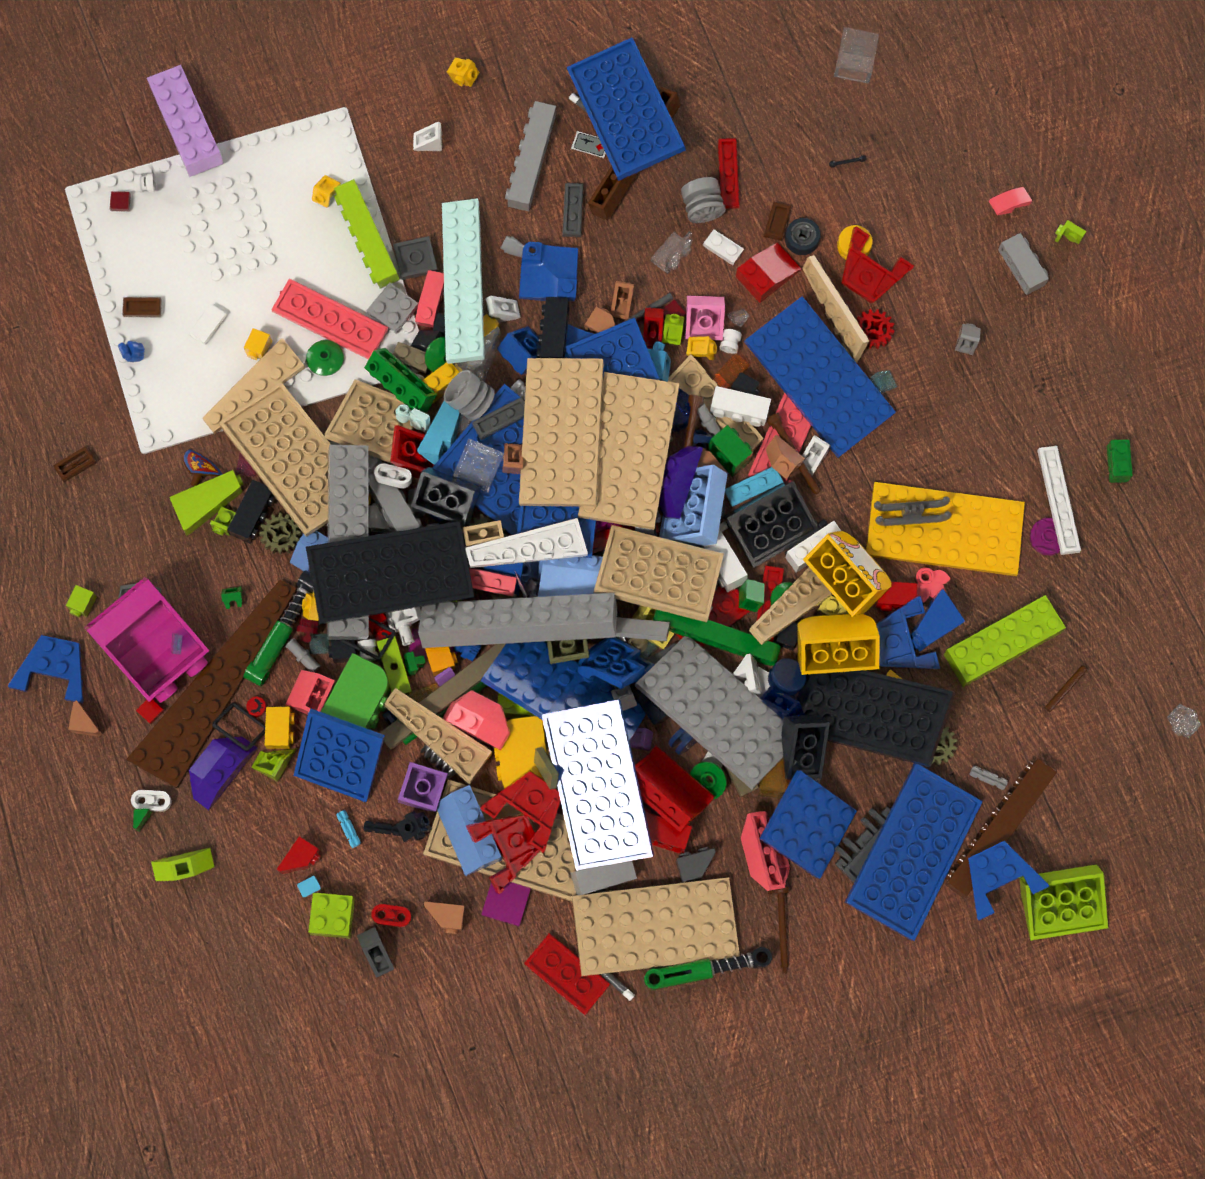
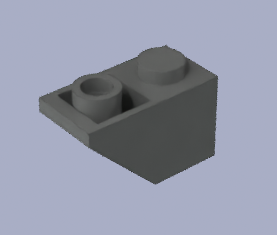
M704 847L699 849L696 854L691 855L690 852L679 855V858L676 859V865L682 883L702 878L716 853L715 848Z

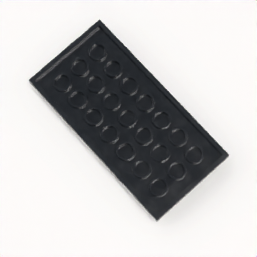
M460 521L306 546L319 624L474 598Z
M865 670L806 674L805 685L798 693L790 716L819 714L830 722L827 739L829 742L931 767L955 693L954 691Z

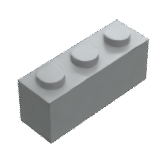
M1019 233L1001 242L998 250L1021 288L1028 295L1045 286L1049 278L1046 269L1042 268L1039 264L1038 256L1029 248L1028 240Z
M632 860L580 869L570 873L577 895L587 894L637 879Z

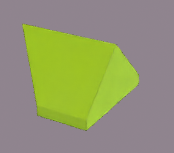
M297 748L270 752L260 751L251 768L278 782Z

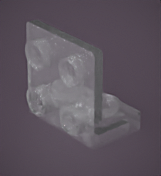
M689 231L682 238L673 232L651 257V262L667 274L671 270H675L680 264V259L683 256L686 257L692 250V233Z

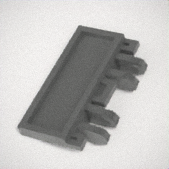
M885 807L881 814L887 818L890 809ZM872 808L868 813L879 825L875 828L868 819L863 817L860 820L867 828L855 841L861 848L859 849L847 837L843 839V842L854 852L851 856L841 847L837 846L835 848V851L841 857L835 865L853 883L885 822Z

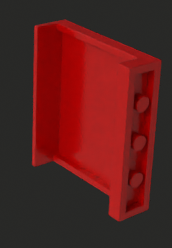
M657 745L645 758L635 765L642 800L679 832L701 814L715 798L710 791Z

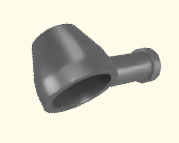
M530 577L523 587L527 596L538 597L539 579Z

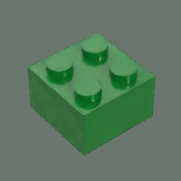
M727 425L710 439L707 450L714 455L723 468L733 477L749 464L753 452L751 446L739 438V433Z

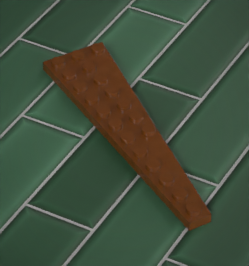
M281 579L276 583L126 759L128 762L178 789L214 729L212 726L213 721L227 708L244 680L243 676L246 668L255 659L276 621H279L297 592V588Z

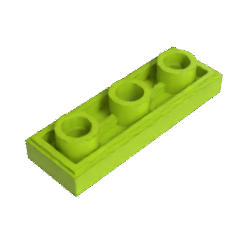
M394 636L381 659L391 692L396 688L402 693L407 694L412 692L397 640ZM388 638L377 641L379 652L383 649ZM393 664L398 665V668L396 670L391 669V666Z

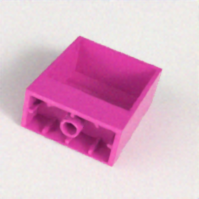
M146 577L84 627L148 702L154 697L160 703L165 701L178 689L173 682L184 672L189 677H192L208 664V661L203 656L209 652V649Z

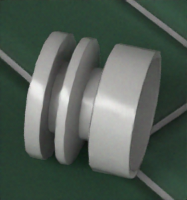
M703 177L695 179L681 188L683 202L686 204L687 217L690 222H709L725 213L726 208L723 204V198L719 196L721 190L716 178Z
M463 370L447 386L444 393V401L455 410H458L468 420L474 421L487 411L495 393L492 387L484 381H480L471 371Z

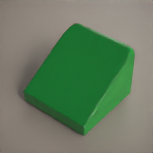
M134 809L133 828L137 832L142 830L152 811L150 809Z

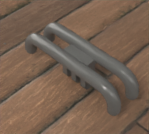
M944 497L943 499L890 504H881V502L877 501L874 503L875 510H901L902 517L883 518L878 516L875 521L880 526L943 522L951 518L952 514L950 511L940 515L922 516V513L927 508L946 506L950 499L949 497Z

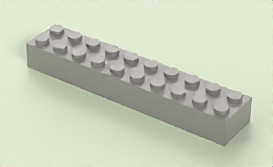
M329 445L328 543L367 537L368 446ZM368 616L328 623L327 640H367Z
M614 593L447 602L422 607L418 634L423 648L616 637L617 604Z

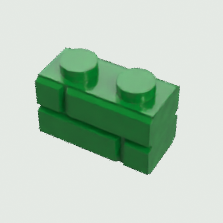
M1111 440L1106 446L1109 482H1128L1133 476L1130 440Z

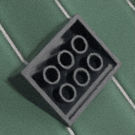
M792 480L785 481L724 515L730 531L753 568L819 531L797 486Z

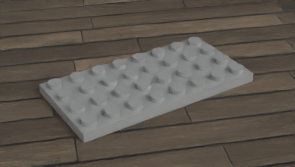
M684 636L636 682V688L751 790L783 759L781 733L784 719L756 694L751 693L748 687L692 638Z

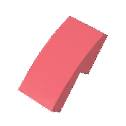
M1024 187L1012 189L989 200L997 216L1012 213L1015 208L1029 206L1032 202Z

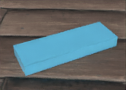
M771 467L726 488L725 493L731 506L734 507L784 482L780 474Z

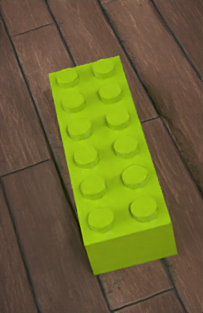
M1045 595L950 647L943 655L961 685L965 687L1061 634L1066 627Z

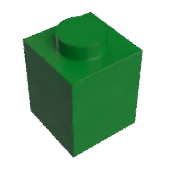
M747 579L739 588V608L757 612L764 604L765 584Z

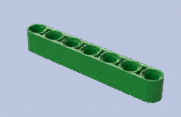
M657 609L653 617V621L670 622V632L692 638L693 640L745 657L746 654H751L759 663L774 666L778 660L781 649L780 645L771 641L761 645L753 635L710 620L703 622Z

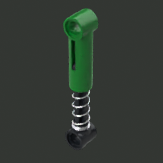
M307 570L301 574L297 582V594L293 596V601L289 603L288 610H285L284 617L280 618L281 621H276L255 659L245 670L243 678L260 687L266 682L270 669L293 632L291 626L293 622H296L297 615H300L299 612L306 593L313 594L311 576Z
M759 947L738 957L732 956L733 958L728 959L724 957L723 960L715 959L713 962L708 958L650 969L645 974L644 984L650 990H657L711 979L715 973L722 972L723 974L725 971L732 972L735 969L741 970L745 967L763 969L771 963L772 954L769 949ZM758 953L766 955L767 961L765 963L757 961L756 955ZM683 972V975L664 979V976ZM652 974H656L660 979V982L656 985L651 984L648 980V977Z

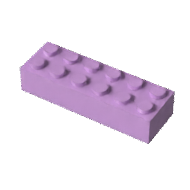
M179 65L148 77L150 89L189 177L224 164L182 66Z

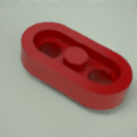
M378 904L371 912L373 921L379 925L406 927L411 921L410 911L401 906ZM379 912H385V917L379 918ZM400 914L405 915V919L403 921L398 920V916Z

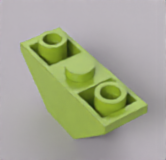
M210 848L151 861L156 881L180 880L198 875L215 867Z

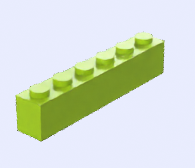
M350 180L335 187L336 195H334L337 205H342L344 209L341 211V214L345 221L349 220L351 226L348 229L351 236H356L358 240L355 242L359 253L362 251L365 257L362 260L366 269L370 267L372 271L369 275L373 284L377 283L381 289L387 286L389 282L392 284L400 280L355 180Z

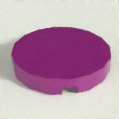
M1044 518L1037 521L1030 531L1029 540L1032 547L1042 555L1052 556L1058 554L1060 548L1053 518Z

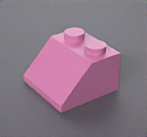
M687 296L686 339L689 337L709 336L712 340H723L724 297Z

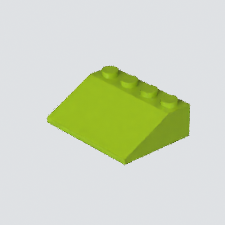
M1097 865L1040 873L1039 875L1048 883L1049 887L1034 895L1023 876L1020 877L1021 897L1030 940L1108 928L1104 873Z

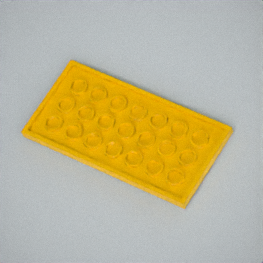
M874 482L866 551L871 557L1017 576L1025 502ZM944 497H949L950 499L946 506L927 508L922 513V516L940 515L950 511L952 514L951 518L943 522L880 526L875 521L878 516L883 518L902 517L901 510H875L874 503L877 501L881 502V504L933 501L943 499Z

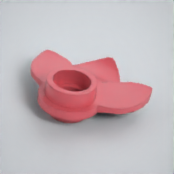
M927 567L921 568L916 574L918 582L917 596H921L923 603L927 601L929 596L933 598L942 589L945 591L943 584H946L950 577L942 570L933 571ZM922 575H928L929 579L923 580Z

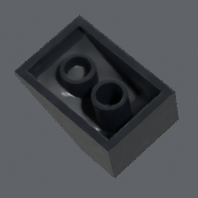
M819 714L784 716L781 736L785 779L792 780L797 770L802 771L810 778H822L830 722Z

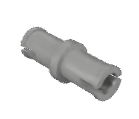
M703 402V405L701 404L700 408H698L697 414L702 420L701 424L703 427H706L712 437H714L721 429L715 421V416L711 415Z
M295 638L286 644L285 647L295 655L296 660L299 663L301 662L310 672H316L321 667L310 655L308 649L305 650Z

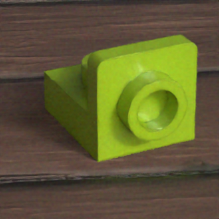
M1067 220L1064 226L1060 224L1055 234H1057L1055 241L1059 242L1064 235L1069 241L1079 244L1087 231Z
M666 314L662 343L681 344L684 324L683 316Z
M221 506L215 520L210 522L213 532L221 536L223 534L230 536L227 529L236 512Z

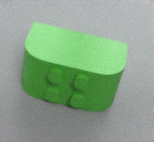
M352 653L321 712L372 730V728L376 729L380 721L378 717L381 711L385 712L386 707L384 703L390 695V685L384 670L378 665Z

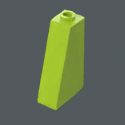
M232 470L169 497L186 536L190 535L219 512L221 506L225 507L243 493L240 486L244 484L240 475L236 476Z

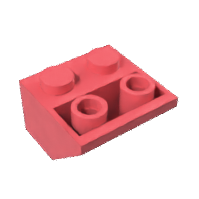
M301 670L285 705L307 715L310 709L321 712L336 682L321 674Z

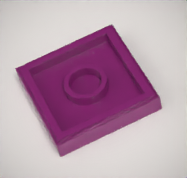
M509 882L504 887L505 890L498 894L491 883L481 916L519 927L531 888Z

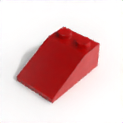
M775 243L738 267L736 278L761 303L800 272L801 267L778 243Z
M395 425L390 462L397 467L408 469L412 477L419 479L424 469L434 466L417 451L425 435Z

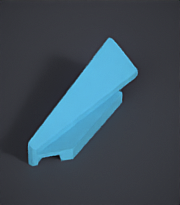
M443 401L417 449L418 453L435 465L442 457L443 452H446L455 442L463 415Z

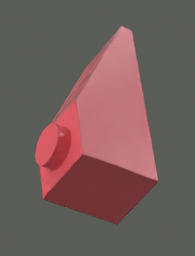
M428 270L416 313L415 322L417 325L434 327L444 290V273Z

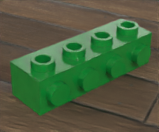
M386 348L374 350L364 367L373 378L382 383L385 389L391 391L410 410L415 408L423 413L428 412L437 396L436 392Z

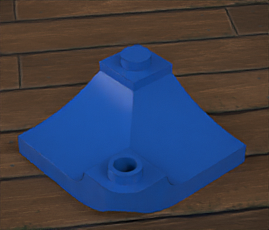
M541 242L526 243L522 251L519 299L546 301V297H568L569 301L575 302L578 248L548 246ZM529 249H535V253H530Z
M613 637L604 638L589 649L590 657L579 660L577 671L582 677L590 679L593 676H597L622 689L641 679L655 664L641 658V650Z

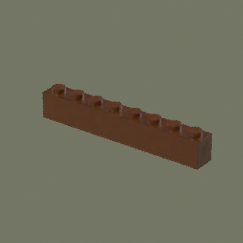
M661 87L659 94L671 118H673L681 106L678 95L674 91ZM611 166L588 202L592 214L608 221L638 172L618 181Z
M1039 758L1027 764L1024 769L1026 773L1023 778L1019 776L1013 784L1015 789L1012 793L1009 791L1002 799L1004 804L1001 808L998 806L990 815L993 819L989 824L985 822L979 830L982 833L978 839L974 837L968 845L970 848L967 854L963 853L957 860L959 865L956 870L951 869L945 878L948 881L945 885L963 899L973 889L968 858L1000 842H1007L1057 772Z

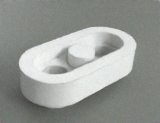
M379 464L374 469L375 480L381 484L406 488L412 482V475L408 469L389 464Z
M138 790L131 797V803L136 809H150L156 812L168 810L172 803L171 797L164 791ZM140 798H145V803L139 804ZM160 799H165L163 805L158 804Z

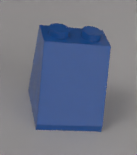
M944 589L932 598L925 609V613L922 614L910 634L913 647L918 649L919 652L965 622Z

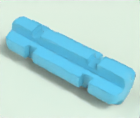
M345 810L338 812L336 816L339 822H341V827L347 839L349 838L350 846L352 848L361 844L360 839L356 836L357 833L351 820H348L347 812Z

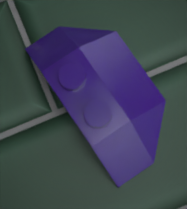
M687 446L667 458L658 506L665 518L680 519L703 451L702 447Z
M242 736L234 737L246 747L250 744V742ZM229 738L213 739L189 769L193 799L207 810H210L258 748L253 746L250 750L245 751Z

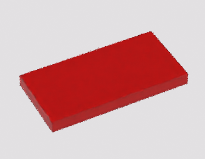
M718 587L714 592L713 608L709 613L708 620L731 627L751 611L739 608V591L737 588L727 592L724 587ZM676 634V636H677L680 640L684 637V636H681V635H679V634ZM694 640L701 647H704L706 645L705 643Z
M550 933L524 963L526 967L583 1015L589 1012L611 985L599 974L581 977L579 957Z

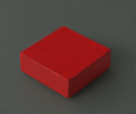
M152 699L149 702L146 700L136 711L151 725L164 712V709Z

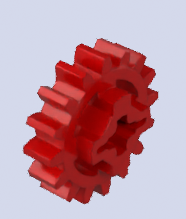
M869 309L868 314L863 311L861 317L858 316L856 319L861 329L862 324H865L863 332L868 337L869 349L873 345H875L876 349H879L880 344L885 347L886 341L890 342L892 339L894 323H889L891 317L886 318L885 311L879 314V309L875 313ZM884 327L886 328V334H885V335L883 334V333H884V332H883Z

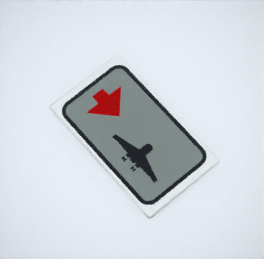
M577 131L571 149L602 158L605 157L606 153L598 137Z

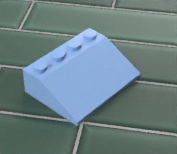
M715 465L697 467L680 519H670L663 516L659 537L692 546L717 544L728 473Z
M592 555V558L573 557L544 560L538 597L594 594L603 557Z

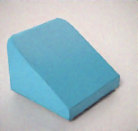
M315 876L297 885L302 897H307L321 889Z

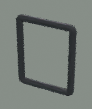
M368 617L369 621L391 632L379 656L347 640H341V642L376 660H380L396 632L394 629Z
M231 703L212 723L215 729L245 751L250 750L265 734V724L250 715L236 703ZM233 706L264 728L247 747L216 725Z

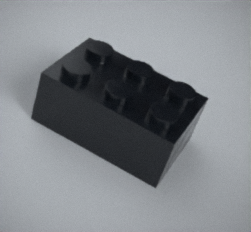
M428 467L421 472L411 507L450 522L460 521V525L464 527L471 522L481 487Z

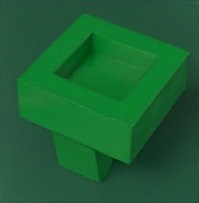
M241 586L222 589L221 597L226 609H230L231 601H236L237 606L242 607L243 593Z
M413 652L405 653L403 658L408 676L416 675L418 668L424 667L426 663L424 655L414 657Z

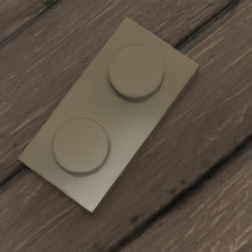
M398 342L393 355L405 366L425 374L427 373L428 368L425 364L426 352Z

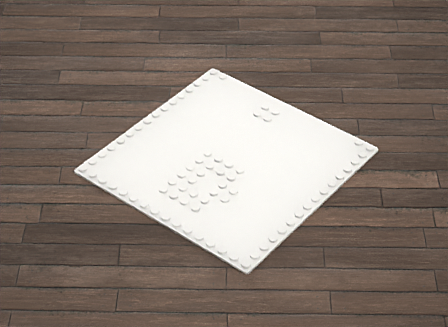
M339 108L218 143L216 145L224 164L189 177L180 155H176L66 187V195L142 454L214 434L202 418L260 360L249 358L244 350L252 328L270 334L272 343L269 350L283 338L304 364L305 368L283 384L301 407L347 394L355 379L371 386L381 384L364 368L368 359L342 346L340 348L343 351L344 361L342 367L336 373L329 376H320L312 372L307 365V352L314 343L328 339L273 313L271 310L280 295V291L283 290L290 278L379 322L369 315L366 310L385 287L380 289L377 283L373 284L369 275L372 271L370 267L366 269L362 260L365 257L363 251L359 253L355 242L358 240L356 236H351L348 229L351 226L349 220L345 221L341 214V211L344 210L342 205H337L334 195L330 198V204L327 208L312 200L313 188L324 175L340 182V185L350 180H355L400 280L392 284L407 295L347 108ZM149 173H154L156 181L155 192L147 190L136 192L134 175L142 174L145 176ZM111 192H130L129 212L111 211L109 209ZM123 297L161 298V317H123ZM212 304L225 312L227 316L205 345L190 336L189 333L208 306ZM414 314L411 315L397 334L389 329L378 349L386 348L393 354L398 342L411 346L419 331ZM128 341L142 343L145 348L143 360L140 362H127L126 359H123L118 344L125 343L126 345ZM323 353L321 355L322 358H326L328 356V354ZM409 368L413 373L420 372L415 369Z

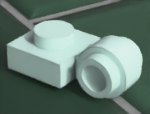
M404 404L397 407L396 419L399 422L406 423L410 421V425L415 429L427 433L430 427L429 415L415 408L410 410Z

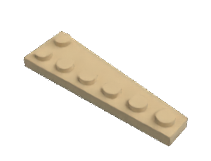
M808 567L791 587L756 621L749 631L762 645L833 594L811 568Z

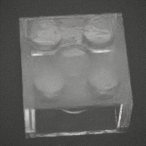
M468 439L453 477L481 487V490L489 493L503 460L504 453Z

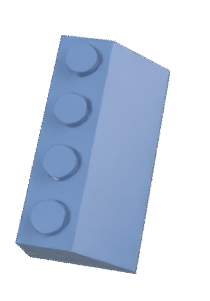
M470 785L450 793L439 801L437 811L465 876L502 861L492 834L474 843L466 828L469 824L485 821Z

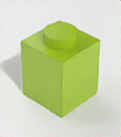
M76 585L66 607L70 610L69 613L80 618L81 615L88 617L97 596L94 592Z

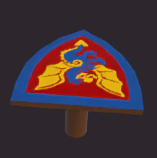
M191 449L185 452L183 457L184 465L190 474H194L190 483L191 486L198 485L202 475H222L219 468L206 457Z

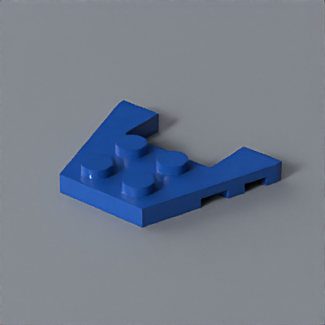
M916 596L876 623L880 635L879 666L940 669L935 651L919 656L915 655L906 618L925 613L921 596Z
M41 635L8 684V687L27 692L32 673L69 680L64 699L71 702L77 700L83 704L80 644Z
M1005 841L968 858L976 913L979 921L995 914L986 896L987 893L1022 876L1025 878L1033 895L1049 887L1048 883Z

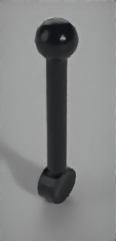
M863 155L859 158L848 159L837 162L830 161L829 166L831 168H834L836 165L858 161L864 162L867 159L866 156Z

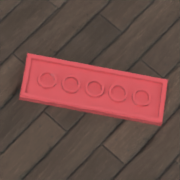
M290 278L271 309L273 313L368 360L373 351L379 348L389 330L387 326Z
M784 393L776 413H779L782 417V426L799 453L811 424L786 393ZM769 427L748 477H752L772 467L766 448L775 435L779 436L776 429ZM780 474V476H781L783 482H785V481L788 480V478L785 479V478Z

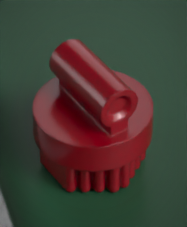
M300 618L296 631L304 633L301 637L303 642L311 641L310 634H318V621Z

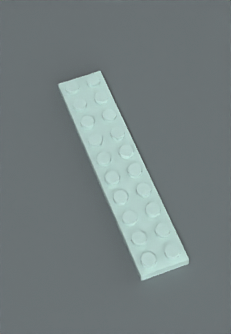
M477 198L442 203L446 362L451 364L484 360L479 200Z

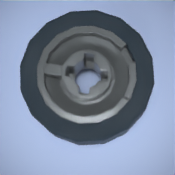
M808 218L793 220L788 225L785 234L787 248L797 255H808L817 249L821 231L818 225Z

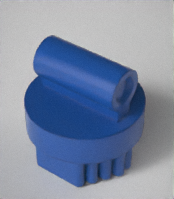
M128 341L126 345L125 343L118 344L120 353L127 362H140L143 360L145 348L142 343Z
M481 645L454 646L456 652H461L460 657L467 658L470 661L474 660L481 648Z

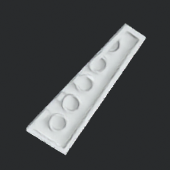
M578 518L465 548L470 568L588 556Z

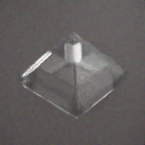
M745 309L727 314L730 321L740 327L750 317Z

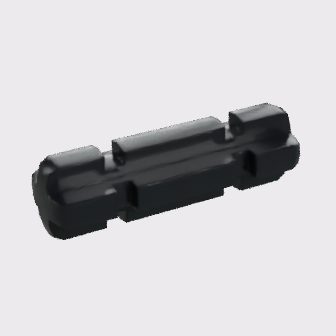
M365 821L364 823L365 832L372 833L374 831L375 833L388 835L393 833V835L401 836L396 824L373 823V821Z

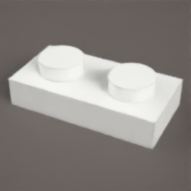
M713 230L703 243L705 248L733 266L744 252L742 247L716 230Z

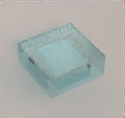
M172 633L171 653L181 654L182 634Z

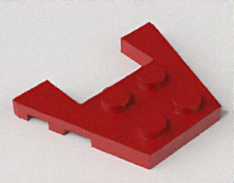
M856 226L852 230L841 283L868 302L874 303L907 272L912 270L914 265L899 257L891 272L861 252L870 235Z
M529 770L481 805L480 810L495 819L506 803L516 808L540 825L529 840V843L544 853L561 800L557 788L550 790L544 779Z
M523 813L466 826L474 843L492 834L506 864V868L489 877L498 894L505 890L504 887L516 878V874L521 868L526 867L540 851L529 843L535 832L528 817Z

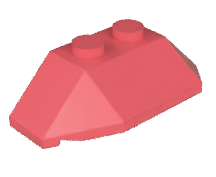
M472 690L453 701L442 718L456 728L499 750L502 749L510 735L502 706Z
M765 811L747 814L741 835L750 876L767 891L783 889L786 886L785 882L790 870L788 858L759 839L770 818Z

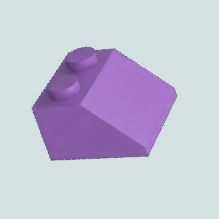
M410 762L398 803L436 812L448 773Z

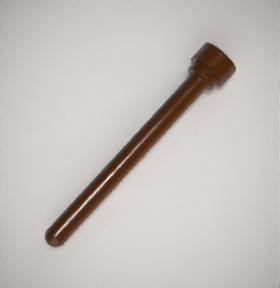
M689 394L688 402L691 408L684 448L687 446L692 447L698 408H700L701 404L703 405L704 397Z
M776 413L767 418L766 422L769 427L776 429L780 438L796 450L782 426L783 419L780 414ZM803 462L799 470L812 492L818 494L820 489Z

